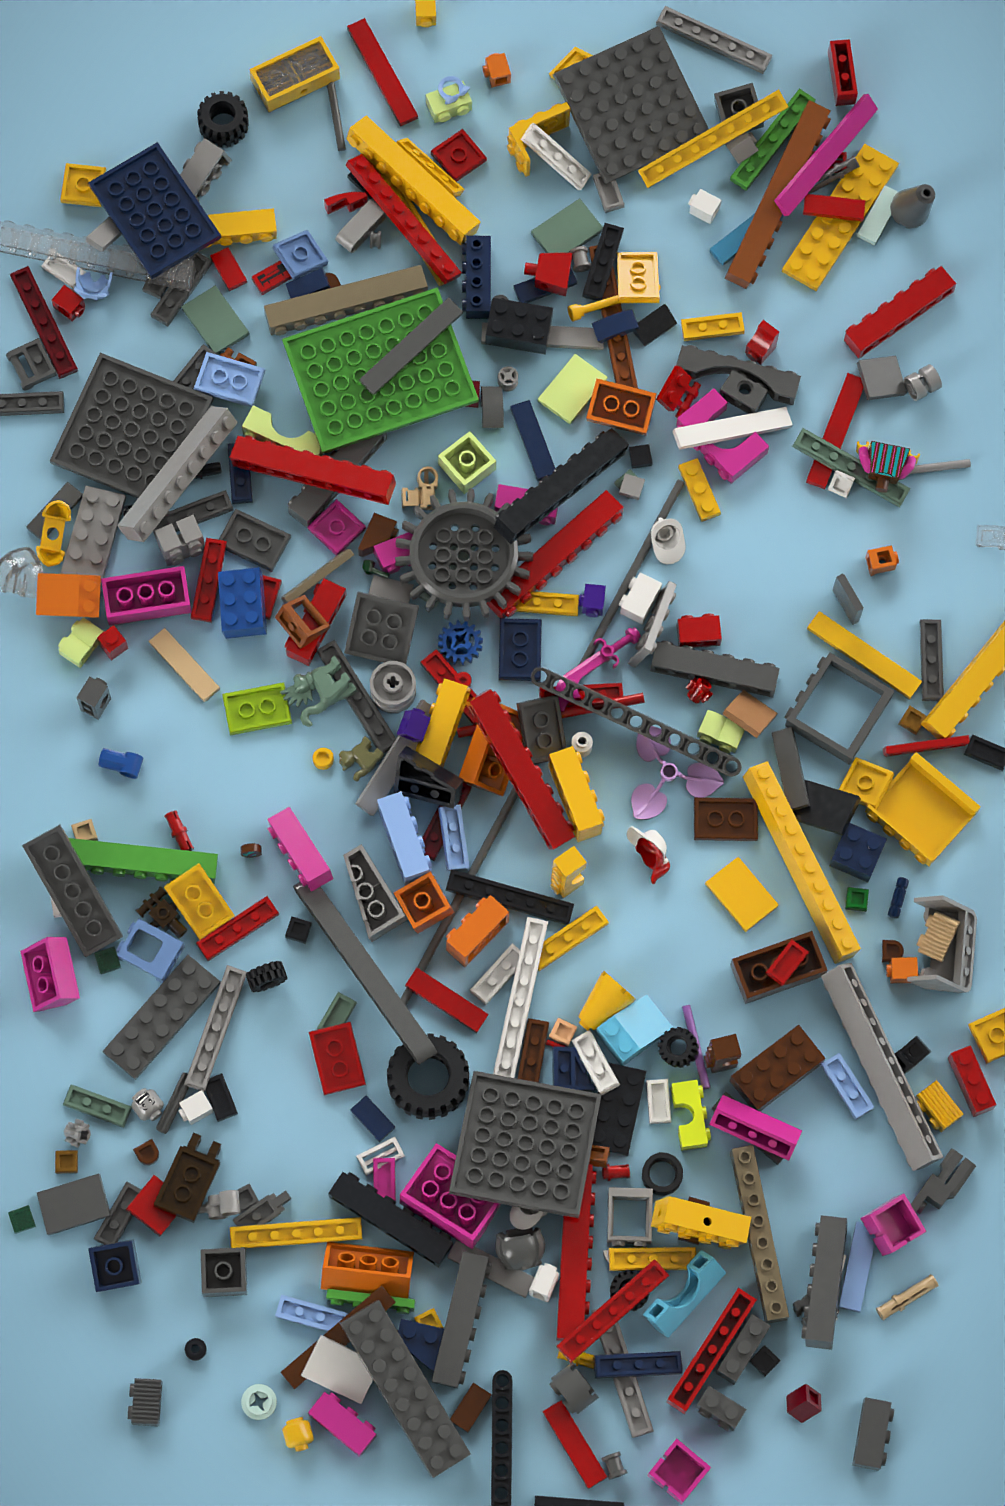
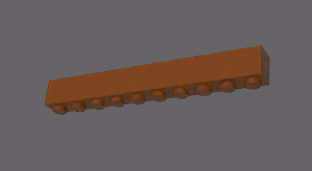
M810 100L806 104L724 279L745 289L750 283L754 284L758 273L755 271L758 266L762 267L767 257L763 254L766 249L770 250L775 240L772 238L774 231L778 233L783 223L780 220L782 212L774 200L814 154L812 152L814 145L818 147L823 137L820 135L822 128L826 130L831 118H828L831 110Z

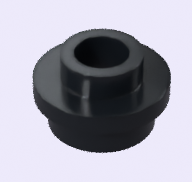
M193 1338L186 1343L184 1350L189 1359L198 1361L206 1355L207 1347L203 1340ZM194 1345L199 1346V1352L193 1353L191 1351Z

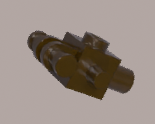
M160 886L154 894L151 893L149 895L151 898L148 901L144 899L142 901L144 904L135 911L143 918L150 910L148 914L153 919L150 925L156 928L160 926L165 932L170 929L179 939L188 929L179 921L181 917L176 911L178 908L174 902L169 904L165 899L161 902L159 901L164 895L168 894Z

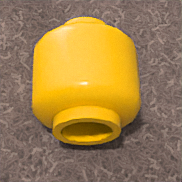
M303 1417L286 1421V1425L282 1429L286 1446L288 1448H295L296 1452L308 1449V1444L314 1440L310 1422L303 1420Z

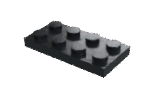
M609 1063L620 1085L601 1096L592 1145L610 1147V1152L628 1156L646 1071Z

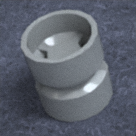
M930 364L919 369L918 374L914 372L903 379L907 392L915 401L927 396V392L932 393L942 388L940 376Z

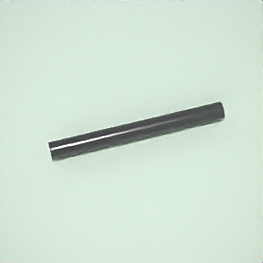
M331 82L327 85L337 148L338 151H344L346 147L335 83Z

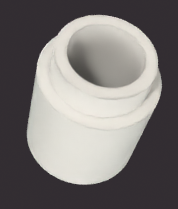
M578 732L573 736L571 746L574 747L575 752L579 751L581 758L588 756L592 751L593 740L588 733Z

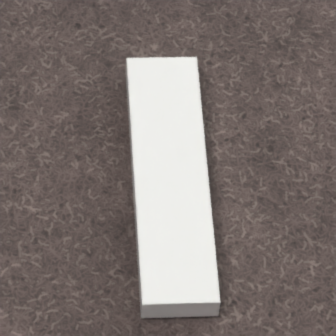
M535 123L530 124L520 139L577 190H582L592 175Z

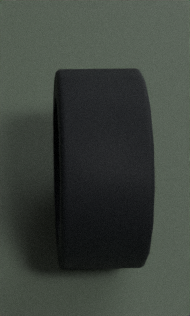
M659 1152L653 1154L646 1160L642 1168L644 1186L647 1189H653V1193L656 1195L665 1196L673 1193L679 1188L683 1179L681 1162L669 1153ZM660 1161L671 1164L675 1170L674 1181L665 1187L655 1185L650 1178L651 1167Z

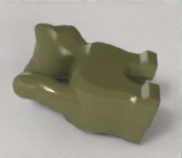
M366 736L351 751L343 750L339 753V763L343 767V771L351 767L354 762H357L361 770L357 771L353 776L354 781H359L361 777L367 775L375 768L377 762L384 757L383 752L378 748L373 753L368 751L372 747V743Z

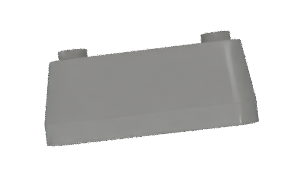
M943 895L914 898L915 903L925 907V922L930 914L934 915L935 912H940L960 921V924L944 960L940 962L931 958L930 968H923L919 976L907 977V981L929 990L956 993L969 992L972 987L977 926L975 912Z

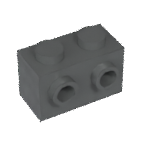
M711 1386L707 1387L696 1405V1408L699 1409V1414L707 1419L711 1417L718 1421L717 1425L726 1431L729 1429L734 1431L747 1410Z

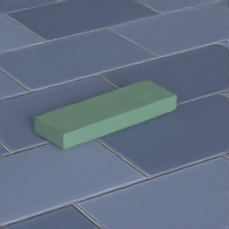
M72 1084L63 1102V1106L123 1128L132 1109L129 1105Z

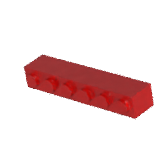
M942 266L936 270L932 268L925 274L922 280H915L910 284L909 289L899 291L892 301L882 303L875 313L865 315L861 320L862 322L858 325H851L845 331L844 342L858 359L952 294L955 290L956 282Z
M738 1287L666 1403L683 1414L686 1413L757 1299Z

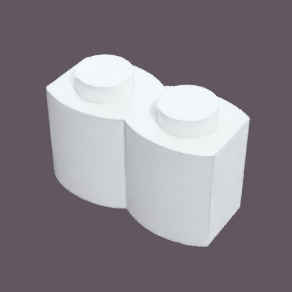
M547 1263L544 1266L539 1265L529 1289L530 1296L544 1302H549L559 1278V1273L556 1271L557 1268Z

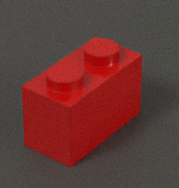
M711 613L703 614L702 617L685 615L677 619L679 647L682 645L693 648L721 645L722 636L719 615L714 616Z

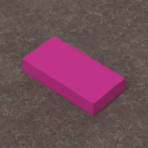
M373 1158V1184L378 1190L377 1194L383 1198L385 1195L396 1201L395 1158ZM379 1163H386L378 1169Z

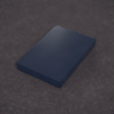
M500 618L499 680L532 681V671L536 667L541 666L542 619ZM541 671L535 673L534 678L536 681L541 680Z

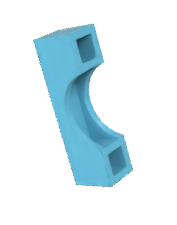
M700 1250L687 1265L688 1278L683 1290L669 1300L657 1298L643 1314L650 1324L667 1338L670 1337L726 1274L714 1257L703 1250Z

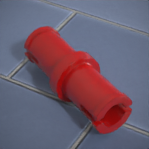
M177 810L167 813L164 817L172 830V838L176 839L180 850L192 851L194 847L186 833L188 830L186 826H183Z

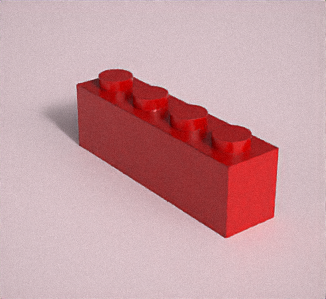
M323 578L321 584L317 583L313 591L314 597L310 602L331 626L347 594L346 588ZM304 608L303 612L305 614L302 620L312 631L320 627ZM327 631L301 649L289 636L284 646L286 648V655L310 666Z

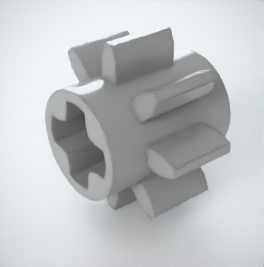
M76 1119L75 1123L68 1122L64 1129L65 1142L71 1143L72 1146L78 1148L80 1143L86 1145L91 1136L88 1129L90 1125L79 1119Z

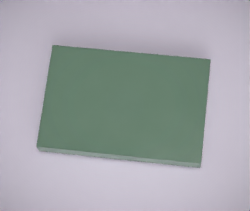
M579 198L533 229L531 234L546 253H570L571 249L584 245L602 233L603 226Z
M216 285L181 306L183 312L203 340L217 354L250 335Z

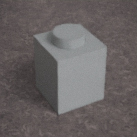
M745 132L725 144L738 164L759 151L755 146L757 140L752 132L748 134Z

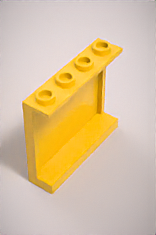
M916 752L905 767L890 782L877 810L868 804L865 813H867L866 816L870 821L880 824L883 827L882 830L888 836H894L903 849L914 853L918 862L930 866L978 813L981 806Z

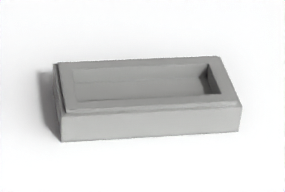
M600 173L594 174L593 180L605 213L624 208V202L616 180L605 184Z

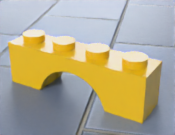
M575 846L553 860L552 884L550 886L556 895L560 894L562 898H565L584 884V877L581 875V872L586 868L587 862Z

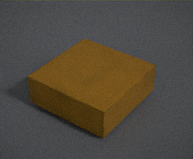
M909 706L898 725L917 735L926 715Z
M55 1151V1173H78V1151Z

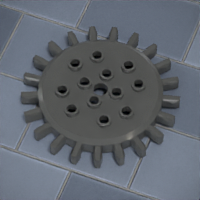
M472 488L468 490L467 502H457L456 493L453 489H449L448 500L450 504L441 506L438 499L432 495L430 496V504L434 509L432 512L426 514L422 508L414 507V514L421 520L418 526L403 521L402 529L413 534L411 540L396 538V547L409 549L410 555L395 557L396 566L411 565L412 571L402 574L400 582L405 584L412 580L417 581L419 585L410 592V598L414 600L426 592L430 596L425 605L427 612H430L437 601L446 604L443 610L444 619H449L453 607H463L464 621H469L471 615L470 607L480 606L484 618L489 617L487 602L494 599L503 610L507 608L506 599L501 595L505 589L516 596L521 594V588L511 581L514 576L527 580L530 577V571L519 568L517 565L518 561H533V552L518 551V545L531 542V535L524 534L510 544L494 528L497 520L495 518L501 510L510 508V504L505 503L498 512L490 508L493 504L492 493L485 497L482 505L474 503L475 493ZM457 526L459 529L452 531L451 527ZM478 527L479 531L474 532L472 531V528ZM431 545L437 546L435 550H431L429 547ZM455 545L458 549L451 550L450 547ZM477 546L479 549L472 551L471 547ZM498 547L499 551L494 552L492 551V548ZM461 552H466L470 555V558L466 561H461L458 555ZM434 564L436 568L430 569L428 566ZM451 565L457 566L455 570H451L449 567ZM477 566L478 569L473 571L470 567ZM493 566H496V567L499 568L497 571H492V570H491V568H492ZM454 584L456 588L450 589L449 585ZM475 585L477 589L471 590L469 587Z

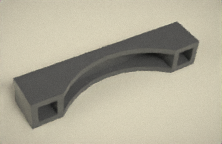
M682 345L676 365L682 367L693 380L712 374H730L732 370L742 372L751 381L763 384L774 401L794 405L801 378L800 375L793 371L784 372L777 370L773 366L765 367L758 365L754 361H742L731 355H719L712 350H699L693 345Z

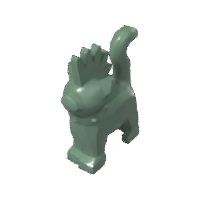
M335 656L331 658V662L326 666L318 667L312 672H307L306 675L296 674L293 678L294 685L281 691L282 695L287 694L283 698L284 700L291 698L288 703L290 706L297 701L296 706L299 707L302 701H304L305 705H307L308 699L313 701L312 690H317L320 702L305 708L301 712L300 719L302 724L307 727L313 725L309 720L310 715L319 714L329 706L358 692L352 682L349 683L351 679L346 672L341 674L340 680L334 681L332 679V676L342 667Z

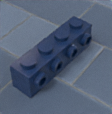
M466 236V243H462V255H466V262H462V274H466V280H462V293H466V299H462V311L466 312V319H489L491 309V236Z

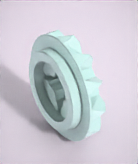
M252 1385L243 1393L241 1399L242 1409L252 1419H267L275 1411L277 1405L276 1395L266 1385ZM254 1394H257L260 1399L268 1398L263 1402V1411L259 1406L250 1407L256 1402Z

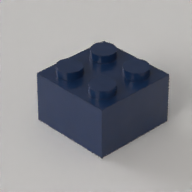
M849 823L829 866L869 882L887 838Z
M134 1239L88 1248L96 1292L142 1283Z

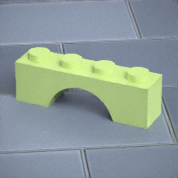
M252 406L242 425L244 436H251L262 442L271 441L275 445L282 447L287 445L302 452L307 450L314 455L323 456L315 433L307 431L302 436L296 438L281 436L272 426L271 413Z

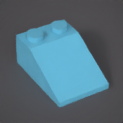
M645 995L597 1027L596 1034L619 1064L624 1066L658 1041L661 1036L663 1037L666 1030L670 1031V1028L673 1027L649 996Z

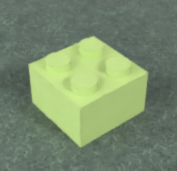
M470 431L438 455V465L464 494L468 492L469 488H473L496 470V460Z

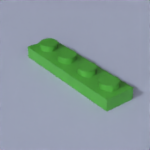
M327 1289L326 1298L327 1301H331V1305L344 1306V1303L353 1304L352 1307L356 1308L371 1294ZM392 1297L396 1303L389 1309H396V1313L409 1314V1311H414L415 1299Z

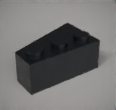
M406 746L398 755L393 793L402 792L403 796L449 808H454L462 798L464 780Z

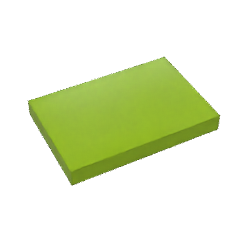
M284 682L222 694L230 735L292 724L288 700L283 699L287 694H281V691L285 689Z

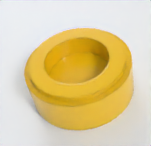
M328 748L317 749L313 753L314 765L321 770L329 769L334 763L332 751Z

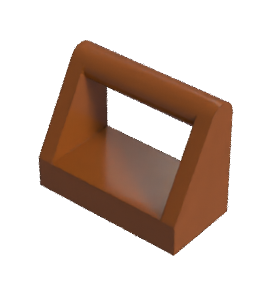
M305 595L282 605L275 616L300 649L307 646L330 628L327 621ZM302 604L320 627L311 631L294 609Z

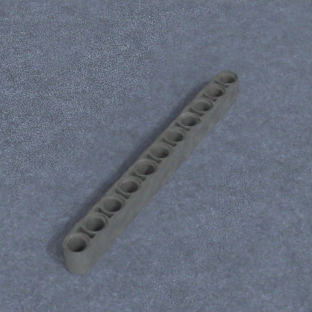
M540 666L536 667L531 673V680L536 686L725 775L732 777L738 775L741 771V763L736 757L554 671ZM537 671H544L547 675L546 680L543 682L536 681L534 678ZM563 680L566 683L565 689L562 691L555 690L553 687L554 682ZM582 689L585 692L584 698L581 700L574 699V690ZM595 698H601L604 701V705L600 709H595L592 706V701ZM614 707H620L623 710V714L619 718H614L611 715V710ZM633 716L642 718L640 726L633 727L630 724ZM652 725H659L661 727L659 735L652 736L649 733ZM672 734L680 736V742L676 745H672L668 741L669 736ZM691 743L699 745V751L695 754L688 752L687 748ZM710 752L718 754V760L714 763L707 761V755ZM729 761L737 763V769L733 772L726 770V764Z
M301 882L295 884L293 888L298 897L416 1063L420 1065L437 1054V1050L323 889L319 887L311 892L307 885L303 886Z

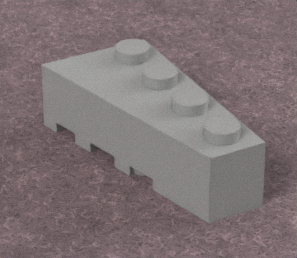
M205 138L195 146V153L191 159L186 160L183 165V171L180 174L198 202V197L206 195L209 191L212 179L220 177L222 166L224 164L228 166L232 161L224 150Z
M362 844L344 854V860L360 907L367 935L370 941L373 942L408 919Z

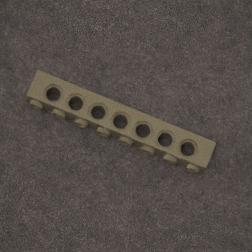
M749 1145L731 1149L730 1157L742 1214L751 1217L748 1243L764 1320L767 1324L786 1321L789 1318L754 1147Z

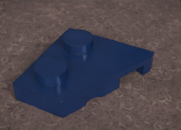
M554 1046L552 1048L553 1085L594 1092L595 1086L591 1083L576 1048Z
M401 1319L398 1333L408 1350L416 1359L427 1366L429 1370L434 1371L444 1329Z

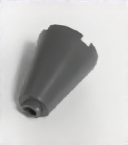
M922 184L899 191L893 197L890 205L891 215L895 222L906 226L905 228L908 229L923 225L928 219L935 199L934 189L930 185Z

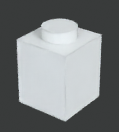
M700 189L697 195H692L688 203L690 205L689 213L711 224L720 210L722 200Z
M202 1090L179 1103L181 1109L178 1112L183 1121L188 1120L190 1125L214 1113Z

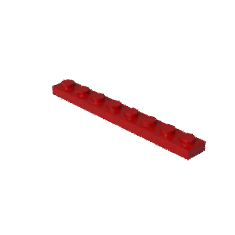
M360 154L348 160L345 166L440 280L447 284L459 278L462 273L367 158Z

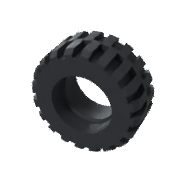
M427 1033L428 1038L437 1050V1054L431 1058L442 1062L448 1070L449 1079L446 1087L435 1095H422L415 1092L409 1085L408 1072L416 1061L404 1045L398 1046L394 1050V1055L390 1057L387 1068V1084L391 1098L395 1100V1104L399 1109H404L405 1113L409 1116L411 1114L415 1115L417 1119L429 1117V1120H434L437 1116H447L449 1111L456 1110L458 1104L463 1102L469 1087V1065L465 1060L463 1051L457 1048V1044L453 1041H447L444 1036L434 1037V1034Z

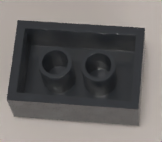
M493 298L485 344L546 355L553 308Z

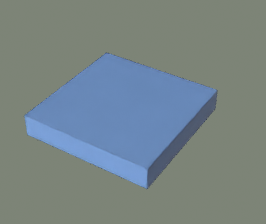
M308 230L275 243L272 247L293 280L322 268L329 262Z

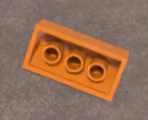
M500 704L502 709H506L512 719L510 723L513 728H517L521 734L518 711ZM477 724L459 777L464 780V783L504 796L509 778Z
M327 1242L322 1267L321 1289L372 1294L382 1285L392 1297L408 1298L414 1252Z

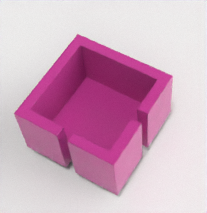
M904 1193L893 1197L860 1218L868 1233L875 1235L873 1241L882 1256L895 1252L906 1245L907 1242L926 1232Z
M676 1438L663 1455V1458L666 1460L664 1461V1459L660 1458L647 1476L662 1489L666 1485L668 1487L666 1492L682 1505L711 1467Z

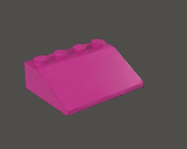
M436 1143L400 1193V1204L473 1250L501 1204L449 1194L456 1155Z

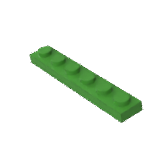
M799 88L788 102L789 108L777 116L755 146L759 151L748 157L738 166L731 175L730 181L747 191L793 132L808 101L810 100L815 103L816 99Z

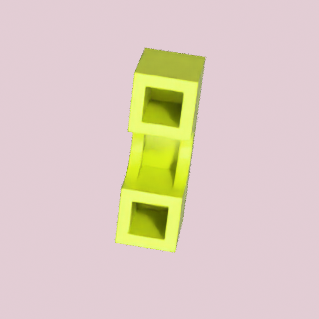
M697 1080L672 1083L670 1088L674 1109L686 1108L693 1116V1120L689 1124L678 1127L681 1151L707 1147L708 1141L711 1140L709 1127L705 1128L704 1120L707 1119L706 1106L702 1107L701 1098H704L702 1085L698 1086Z

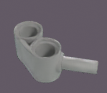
M226 1190L219 1192L217 1195L208 1196V1202L202 1204L198 1214L207 1213L209 1219L212 1220L225 1219L228 1216L240 1214L239 1191Z

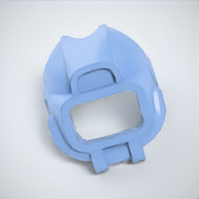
M77 267L74 291L84 299H104L110 293L108 290L112 282L113 273L110 272L109 280L102 274L97 281H93L90 272L80 275V267Z

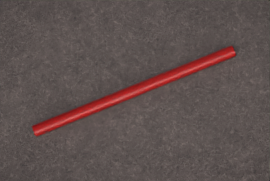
M643 693L612 698L626 706L645 703ZM603 700L592 702V706L595 709H600L604 705ZM575 705L565 707V710L561 712V717L563 719L594 712ZM477 724L457 728L458 737L473 736Z

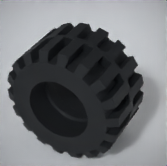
M219 91L220 94L214 92L211 93L210 98L206 96L204 102H201L199 105L200 109L197 111L200 133L203 135V138L211 143H217L218 147L223 145L230 147L231 143L236 145L239 143L238 139L242 140L245 137L244 133L248 131L247 107H245L244 101H240L238 95L233 96L232 92L224 94V91ZM219 114H229L234 117L230 123L225 125H219L212 121Z

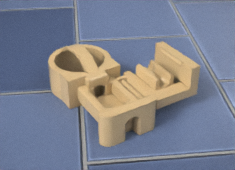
M427 466L420 469L417 475L418 488H415V490L402 488V508L419 506L423 510H434L432 506H427L431 505L430 496H435V489L438 487V473L434 468ZM428 471L435 477L432 484H429ZM422 472H424V483L420 478Z

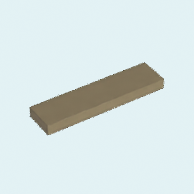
M351 549L343 550L281 597L283 603L286 604L298 598L354 556V553Z

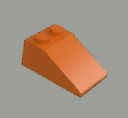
M38 573L36 615L99 618L101 575Z

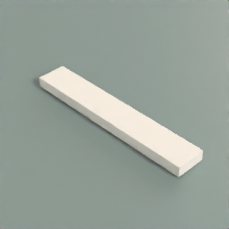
M782 407L674 428L673 434L677 446L681 450L751 436L754 432L762 434L788 429L793 424L787 408Z

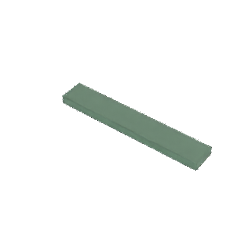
M802 428L792 446L832 470H838L854 477L855 483L898 507L902 505L910 490L909 487L897 482V484L889 483L888 492L876 491L877 480L868 478V473L864 471L859 459Z

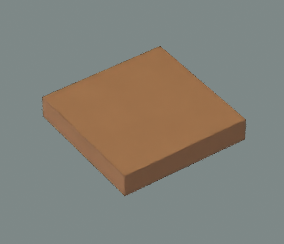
M744 689L723 712L724 716L756 738L778 714Z

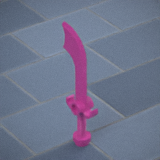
M635 627L625 630L626 636L611 646L607 645L606 641L602 638L596 639L593 645L597 643L602 644L601 650L563 676L579 683L584 676L603 663L609 662L610 659L615 660L616 663L612 667L615 669L619 664V658L614 653L630 642L633 644L639 642V638H641L639 631ZM559 680L556 690H564L566 683L563 680ZM578 689L573 692L574 699H581ZM558 696L560 711L562 712L570 701Z

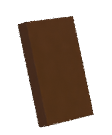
M694 798V840L758 841V806L755 799Z

